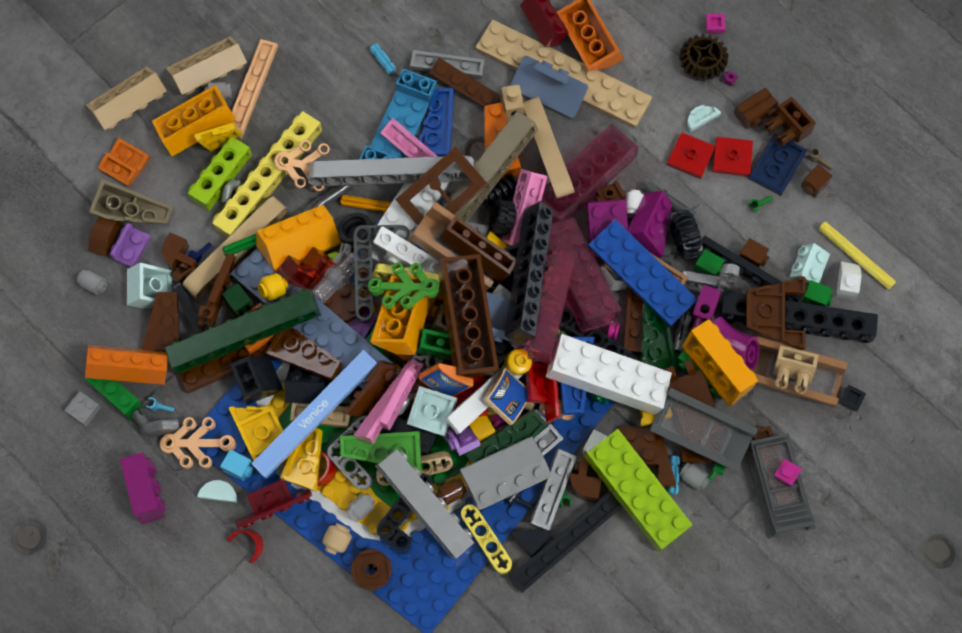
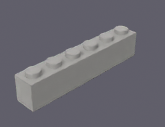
M393 450L375 467L452 559H457L474 544L471 539L473 537L472 534L458 524L460 520L453 512L449 513L445 508L447 504L444 500L434 495L433 487L427 481L424 482L420 478V471L415 466H410L407 462L408 457L401 450Z

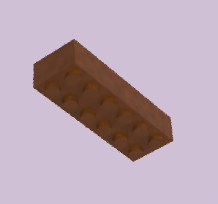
M477 254L441 258L437 267L452 363L456 367V375L469 378L494 375L499 368L481 256Z

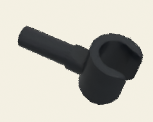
M517 494L504 499L511 506L515 502L529 509L533 506L519 498Z

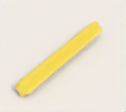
M824 222L820 225L819 231L883 286L887 289H891L896 281L830 224Z

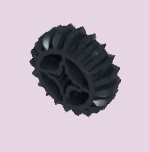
M687 209L672 213L669 220L670 229L679 255L684 260L696 259L702 255L703 243L693 214Z

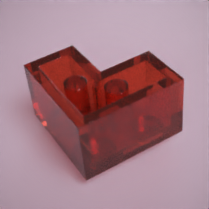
M312 247L303 261L288 255L278 271L287 282L301 289H310L315 294L334 269L336 263L325 252Z

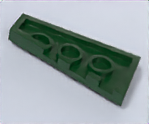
M643 301L640 362L665 371L666 368L674 366L677 371L678 367L670 327Z
M532 409L519 417L512 425L508 424L480 442L481 446L465 453V455L474 463L530 436L534 439L547 423Z

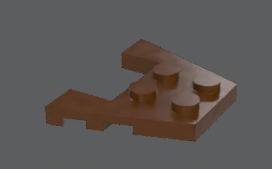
M805 276L791 281H782V283L775 285L770 284L747 290L746 330L804 350L806 348L805 331L785 330V294L805 295Z
M621 426L620 432L644 463L650 467H659L658 481L663 487L676 488V481L663 437L650 431L651 427Z

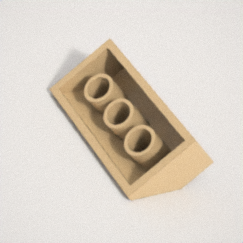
M230 36L166 69L178 91L182 95H188L193 93L195 88L199 86H207L215 78L225 77L227 72L231 70L241 69L247 61L239 44Z
M145 67L87 103L86 107L104 130H110L120 120L130 118L136 110L146 108L150 101L163 97V93L167 90L156 72Z

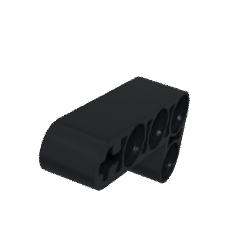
M421 473L420 478L432 486L431 477ZM399 497L378 524L377 534L383 543L398 554L404 555L411 550L412 544L410 537L401 529L414 513L401 497ZM396 512L404 514V517L400 520L393 518ZM384 528L392 530L388 536L382 535L381 531ZM399 540H406L408 542L407 546L404 548L398 547L397 542Z

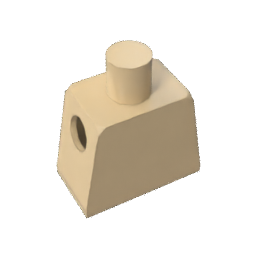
M520 85L502 87L501 102H503L507 120L514 116L511 115L513 111H518L524 115Z

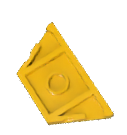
M247 406V408L229 407L254 461L283 432V428L272 406H262L260 408L255 406Z

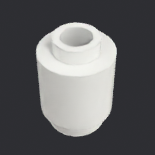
M631 190L626 193L627 218L633 219L644 196L639 190Z

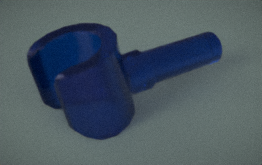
M210 242L207 243L198 252L191 250L188 256L196 259L197 263H199L204 252L212 244Z

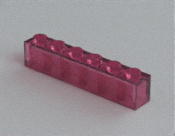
M553 248L552 255L547 257L546 266L549 268L548 272L545 271L543 283L545 284L544 288H542L536 336L526 341L525 351H528V359L549 364L552 362L576 262L575 252Z

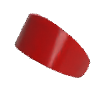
M321 452L320 456L325 457L327 461V469L324 475L318 479L317 486L329 484L336 475V465L329 456Z
M251 529L233 532L228 537V542H231L242 532L249 534L254 539L256 550L249 561L252 564L263 551L264 544L261 535Z

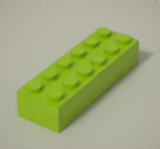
M619 429L612 432L583 455L656 551L665 548L692 526L689 519Z

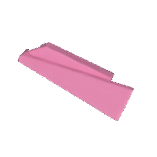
M413 359L407 362L354 433L356 438L374 445L382 428L390 431L424 366L423 363Z

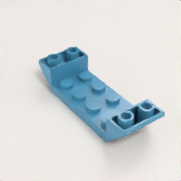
M402 69L396 82L394 97L370 146H365L359 160L407 157L380 132L394 118L416 137L429 110L437 83L436 80Z

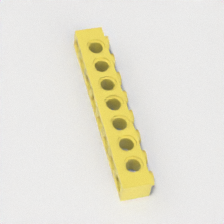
M303 111L293 119L289 129H285L280 140L271 146L268 155L259 161V166L255 171H251L246 182L237 188L234 197L225 203L221 213L215 215L212 224L217 232L226 238L230 237L265 203L288 174L287 171L279 170L274 163L276 155L280 152L290 153L303 140H308L312 144L322 131L321 123ZM298 132H304L302 135H296ZM303 143L302 147L308 149V145ZM287 146H293L291 149H285ZM302 152L294 159L299 160L305 152ZM282 158L281 162L287 164V159ZM265 173H270L268 177H263ZM259 187L257 191H251L252 188ZM248 201L246 205H240L241 202ZM236 215V218L228 219L230 216Z

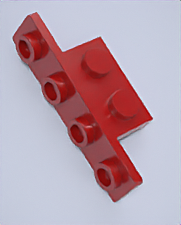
M549 343L541 350L542 364L532 363L531 368L526 372L527 402L544 404L546 423H551L558 419L560 414L557 381L545 377L554 346L553 343Z

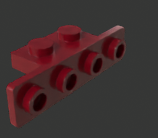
M284 478L247 494V498L254 512L237 519L236 526L237 528H247L252 526L254 521L258 519L266 520L273 516L272 513L279 510L280 512L287 511L295 503H305L312 496V492L306 489L291 496Z

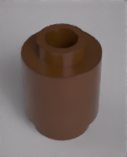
M460 478L457 480L453 479L438 487L436 496L437 498H442L449 505L462 498L467 493V489Z

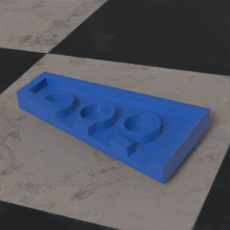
M435 88L429 106V113L427 118H425L424 128L418 139L438 157H443L451 151L454 88Z
M572 337L589 344H593L594 337ZM559 382L562 415H581L584 412L586 391Z

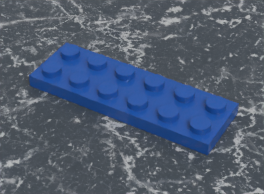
M616 219L588 245L669 327L698 300Z

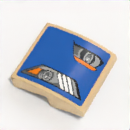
M504 367L499 370L495 383L488 387L483 401L509 425H512L527 404V388Z

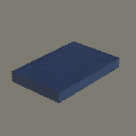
M774 133L748 179L782 196L804 158L807 149L791 141L781 147L779 144L782 142L777 144L775 137L779 135Z

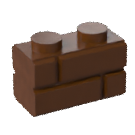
M764 88L737 105L734 115L746 129L751 126L755 128L765 117L771 118L774 116L778 107V101L767 88Z

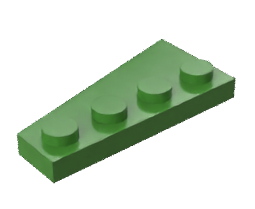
M419 431L379 434L374 445L358 439L354 435L340 436L342 457L379 463L389 453L397 449L406 454L408 457L407 462L411 467L415 466L422 472Z

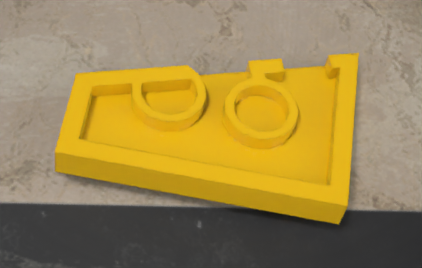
M315 428L289 455L280 479L284 478L286 482L317 492L322 430Z

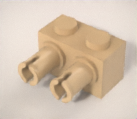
M780 345L773 375L777 376L775 385L779 388L780 382H782L781 388L783 389L788 386V379L796 380L795 391L799 393L801 387V394L806 393L808 384L812 383L819 355Z

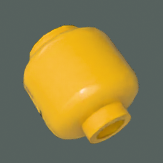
M277 273L262 277L260 284H258L260 296L267 301L284 297L288 288L287 280Z
M515 349L509 352L504 359V367L515 376L526 373L532 365L530 354L523 349Z

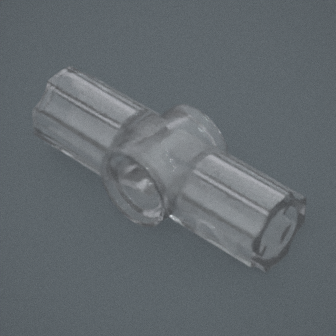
M349 252L336 266H330L326 270L324 278L311 290L322 303L337 289L341 290L347 285L349 277L354 273V253Z

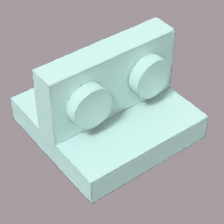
M419 386L407 424L434 434L446 436L449 424L445 418L454 411L458 398Z

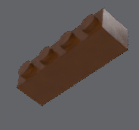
M454 216L438 238L461 256L480 254L483 271L500 284L509 276L516 265V259L457 216Z

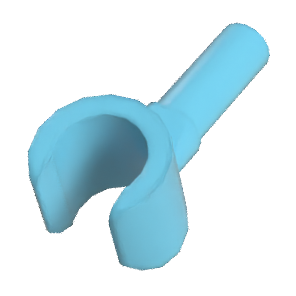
M153 397L148 398L149 401L154 402L152 406L146 405L152 412L158 409L174 412L175 410L173 407L160 404Z

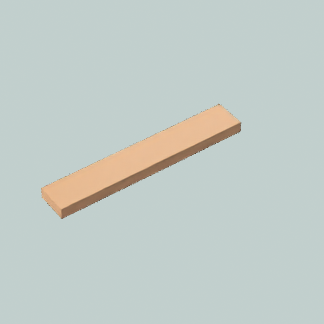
M260 39L232 109L236 119L232 123L240 128L243 135L277 51V43ZM243 135L239 136L237 139L242 140Z

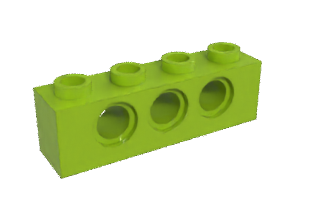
M232 136L228 141H225L221 151L213 156L210 165L201 172L198 181L190 186L188 191L190 200L209 212L221 197L224 185L237 176L252 156L250 147ZM228 157H234L230 161L226 160ZM223 171L220 175H215L216 172ZM208 185L212 186L209 189H204Z

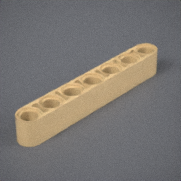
M539 96L524 101L526 117L533 120L538 128L534 138L556 198L574 193L572 182Z
M274 196L270 197L185 279L182 287L196 299L201 298L216 282L226 257L223 254L222 248L256 234L260 229L278 223L286 215L288 208ZM253 247L234 254L235 264Z

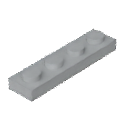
M413 50L410 63L411 70L430 72L438 58H441L471 78L482 79L484 59Z
M560 449L556 450L549 469L552 477L544 482L529 524L544 530H550L577 456Z

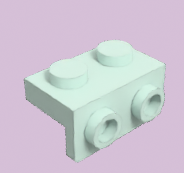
M815 243L802 245L798 250L797 259L792 266L790 278L797 279L798 277L805 276V283L809 284L810 280L819 283L830 254Z

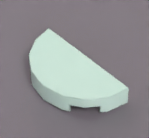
M705 105L695 107L690 112L687 120V127L690 133L720 116L721 112L715 107L712 108Z
M212 480L206 483L200 489L197 496L199 499L237 503V495L234 488L228 482L222 480Z

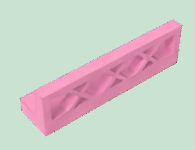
M521 169L512 201L515 204L514 222H512L513 226L510 228L508 235H503L502 241L511 246L519 243L524 209L542 200L548 176Z

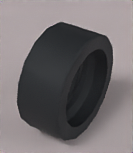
M363 213L349 214L343 218L338 226L340 239L344 244L352 245V250H354L353 238H347L348 231L355 225H373L370 218ZM364 232L358 238L360 240L367 239L368 235L366 232Z

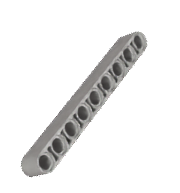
M464 156L474 167V159L470 156ZM443 157L314 161L309 166L308 183L313 186L414 183ZM455 162L435 178L440 182L470 181L468 176Z

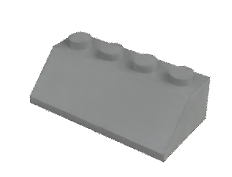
M532 436L460 469L474 505L479 510L552 477L545 458Z

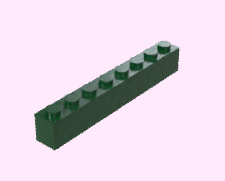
M302 289L295 295L282 297L278 302L265 304L256 311L246 312L239 318L225 321L222 325L209 327L205 332L192 334L183 341H175L170 346L165 347L171 368L179 374L243 348L246 345L253 344L319 317L321 312L310 289Z

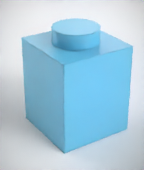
M231 449L220 466L223 472L243 482L246 477L249 478L254 470L250 459Z

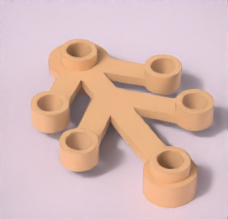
M303 140L290 153H278L274 160L275 165L279 170L287 171L294 181L296 188H303L306 185V179L299 176L293 167L300 168L308 178L310 163L329 152L327 144L319 145L316 151L303 160H296L294 158L299 154L311 149V143L308 140ZM306 143L308 145V149H304L302 147V144ZM322 146L326 148L325 153L320 150ZM286 158L287 164H283L281 159ZM298 179L303 181L302 186L297 184ZM312 185L314 191L320 192L324 189V186H321V189H317L316 186Z
M188 417L175 434H166L162 437L160 447L166 453H173L180 460V465L186 469L192 467L193 459L185 455L180 448H188L199 460L200 466L207 469L212 466V459L204 455L198 447H220L223 451L229 452L230 449L234 450L236 448V441L230 435H225L221 439H200L209 430L215 428L216 423L211 417H206L202 421V426L188 439H181L189 430H194L197 426L196 421ZM193 421V424L188 427V422ZM212 421V424L207 427L206 423ZM172 440V444L167 446V442ZM229 440V444L224 446V441ZM189 459V463L184 465V461ZM208 459V463L203 465V461Z

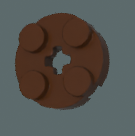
M375 549L362 551L355 558L351 566V574L359 588L367 591H376L389 583L392 575V566L389 558ZM370 565H373L374 568H377V571L374 572V575L366 573V570L369 569Z

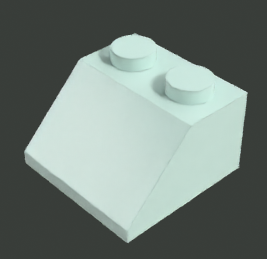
M138 263L127 269V305L142 309L153 308L157 292H172V270L144 263Z

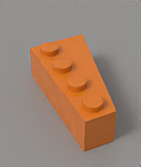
M503 102L485 106V149L493 143L497 133L507 125L508 120ZM518 157L502 177L506 178L507 174H512L515 178L519 177L521 165Z

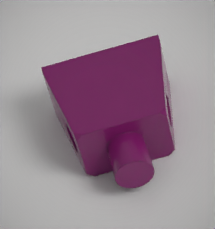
M706 285L702 286L691 318L695 320L692 329L708 319L712 320L721 290ZM701 310H705L707 314H703Z

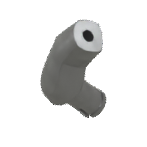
M141 408L131 415L140 426V433L145 437L171 434L179 430L178 419L151 421Z

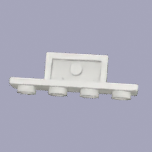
M385 227L379 229L373 243L386 251L383 258L390 265L399 262L404 268L409 269L413 263H419L424 272L439 274L437 267L439 260Z

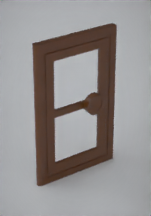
M455 146L395 200L412 220L419 225L424 216L410 200L428 184L432 190H438L449 203L445 209L455 214L484 189L488 183ZM455 162L473 184L452 201L440 188L441 182L435 178Z

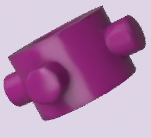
M727 71L722 81L727 85L734 86L738 75Z

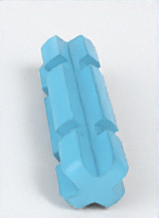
M377 43L373 44L370 47L371 53L376 56L375 58L385 68L387 74L391 75L396 71L395 65L390 62L391 60Z
M670 456L669 460L676 481V488L667 487L668 494L676 495L679 492V485L677 484L679 483L680 467L678 466L680 465V457Z

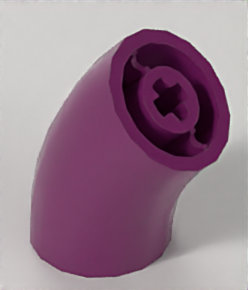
M723 317L713 320L712 323L719 328L722 336L731 343L734 351L743 358L749 370L753 371L759 358L758 339L755 336H750L736 330Z

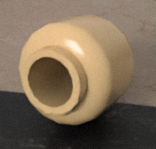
M338 523L330 525L322 539V543L326 546L325 550L334 555L337 552H345L352 539V535L349 533L350 529Z

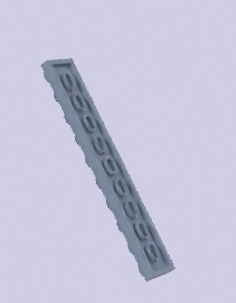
M258 248L231 272V276L264 305L278 302L280 298L267 301L260 296L258 284H260L262 277L274 273L279 274L282 278L284 277L288 283L284 297H290L298 291L306 289L283 269L274 272ZM317 298L316 301L321 316L292 327L341 361L343 364L340 369L341 372L362 350H365L377 363L380 360L391 362ZM370 373L358 385L360 389H363L367 384L366 379Z

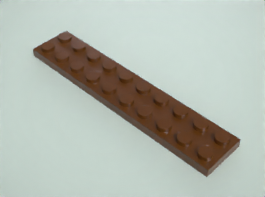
M350 281L315 296L345 323L357 319L355 315V290ZM363 308L359 310V315L365 313ZM273 340L252 354H249L246 348L243 347L179 373L186 392L189 394L234 374L231 363L249 356L267 355L266 351Z

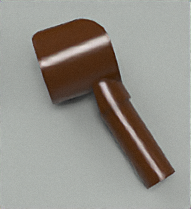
M191 266L183 272L178 269L171 274V277L175 282H183L186 276L195 270V267Z

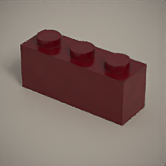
M524 0L521 3L522 11L544 47H557L569 32L549 0Z

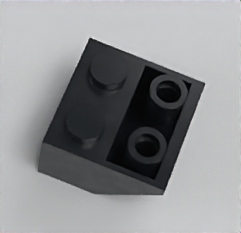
M267 355L249 356L230 364L247 405L283 391L273 363Z
M290 365L285 379V402L310 404L328 386V379Z

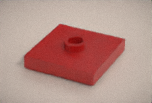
M681 132L667 162V166L701 179L714 152L715 145Z
M717 136L712 172L749 177L753 141Z

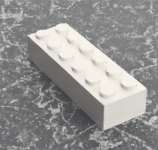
M441 182L440 188L446 195L450 191V182ZM404 183L395 199L413 183ZM428 184L410 201L425 216L434 202L440 205L444 197L438 190H432ZM394 199L378 225H405L410 230L411 237L418 225ZM399 230L396 232V235L406 238L404 231ZM372 245V267H375L378 263L390 265L383 258L386 251L377 245ZM360 250L361 259L368 257L367 251Z
M561 334L554 343L545 377L656 415L664 408L672 373Z

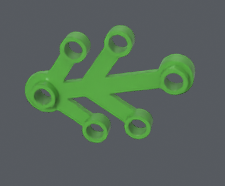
M397 262L392 265L391 270L403 283L382 282L380 279L373 278L368 284V289L373 296H379L385 290L399 291L393 296L387 295L382 299L386 309L393 308L400 301L402 307L408 310L425 296L434 298L440 292V283L436 279H428L419 263H413L409 270L413 276L418 277L421 283H414L405 273L403 265ZM413 291H418V292H417L416 294H414L412 297L407 296V295H409L410 293H412Z

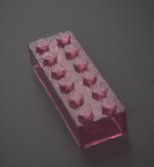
M612 123L565 166L572 182L574 193L557 199L551 182L549 181L545 185L541 202L554 210L552 223L559 229L582 209L586 202L596 195L597 190L604 188L637 157L639 147Z
M575 218L552 223L547 258L553 271L559 276L558 285L581 331L585 332L617 322L621 308L591 249L588 247V243Z

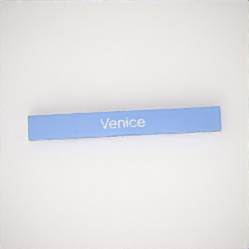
M362 350L254 460L252 465L267 478L362 382L378 363L365 350Z

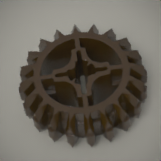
M704 33L701 37L696 34L694 39L690 37L680 50L679 60L681 68H684L685 73L690 72V78L696 76V79L699 80L701 77L705 82L707 77H709L712 81L714 76L719 77L720 73L725 71L729 57L727 47H723V41L718 42V37L712 39L711 34L708 37H705ZM690 55L693 56V59L696 61V63L692 61Z

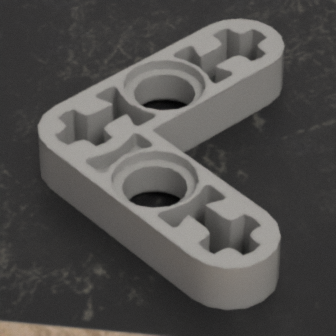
M724 264L719 276L682 271L681 273L688 277L684 286L702 289V286L706 285L721 290L724 293V291L733 292L739 278L740 267L735 264Z
M367 416L358 418L341 436L355 433L354 429H358ZM338 437L328 448L327 454L329 458L355 487L360 490H368L372 486L373 479L356 459L342 457L341 455L339 457L333 456L335 454L333 450L335 448L340 449V437ZM349 461H353L355 464V469L352 472H347L345 469V465ZM358 473L363 478L367 477V479L365 480L367 484L359 485L361 481L357 476L354 475Z

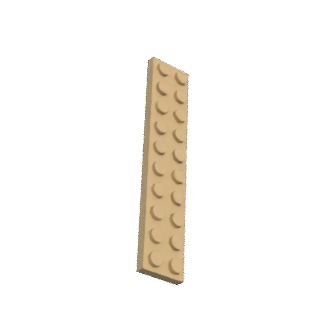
M495 20L491 21L475 47V51L516 71L524 56H529L540 62L543 60L553 64L552 68L556 70L561 68L568 71L569 76L588 85V90L582 101L583 104L636 129L652 101V96L598 70L589 71L584 63L551 47H544L542 43Z

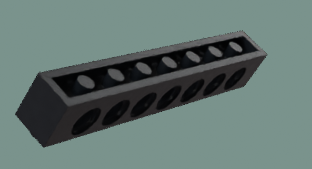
M541 201L524 209L504 335L518 345L536 336L554 211Z
M724 291L720 317H723L728 323L743 322L746 325V294ZM785 300V330L805 331V334L815 333L820 334L822 337L835 336L841 340L854 339L861 343L873 342L876 337L878 314ZM742 307L745 312H739L736 308ZM794 316H800L803 321L795 320ZM813 319H819L822 324H816ZM832 322H838L841 327L834 326ZM852 324L859 326L860 330H855Z

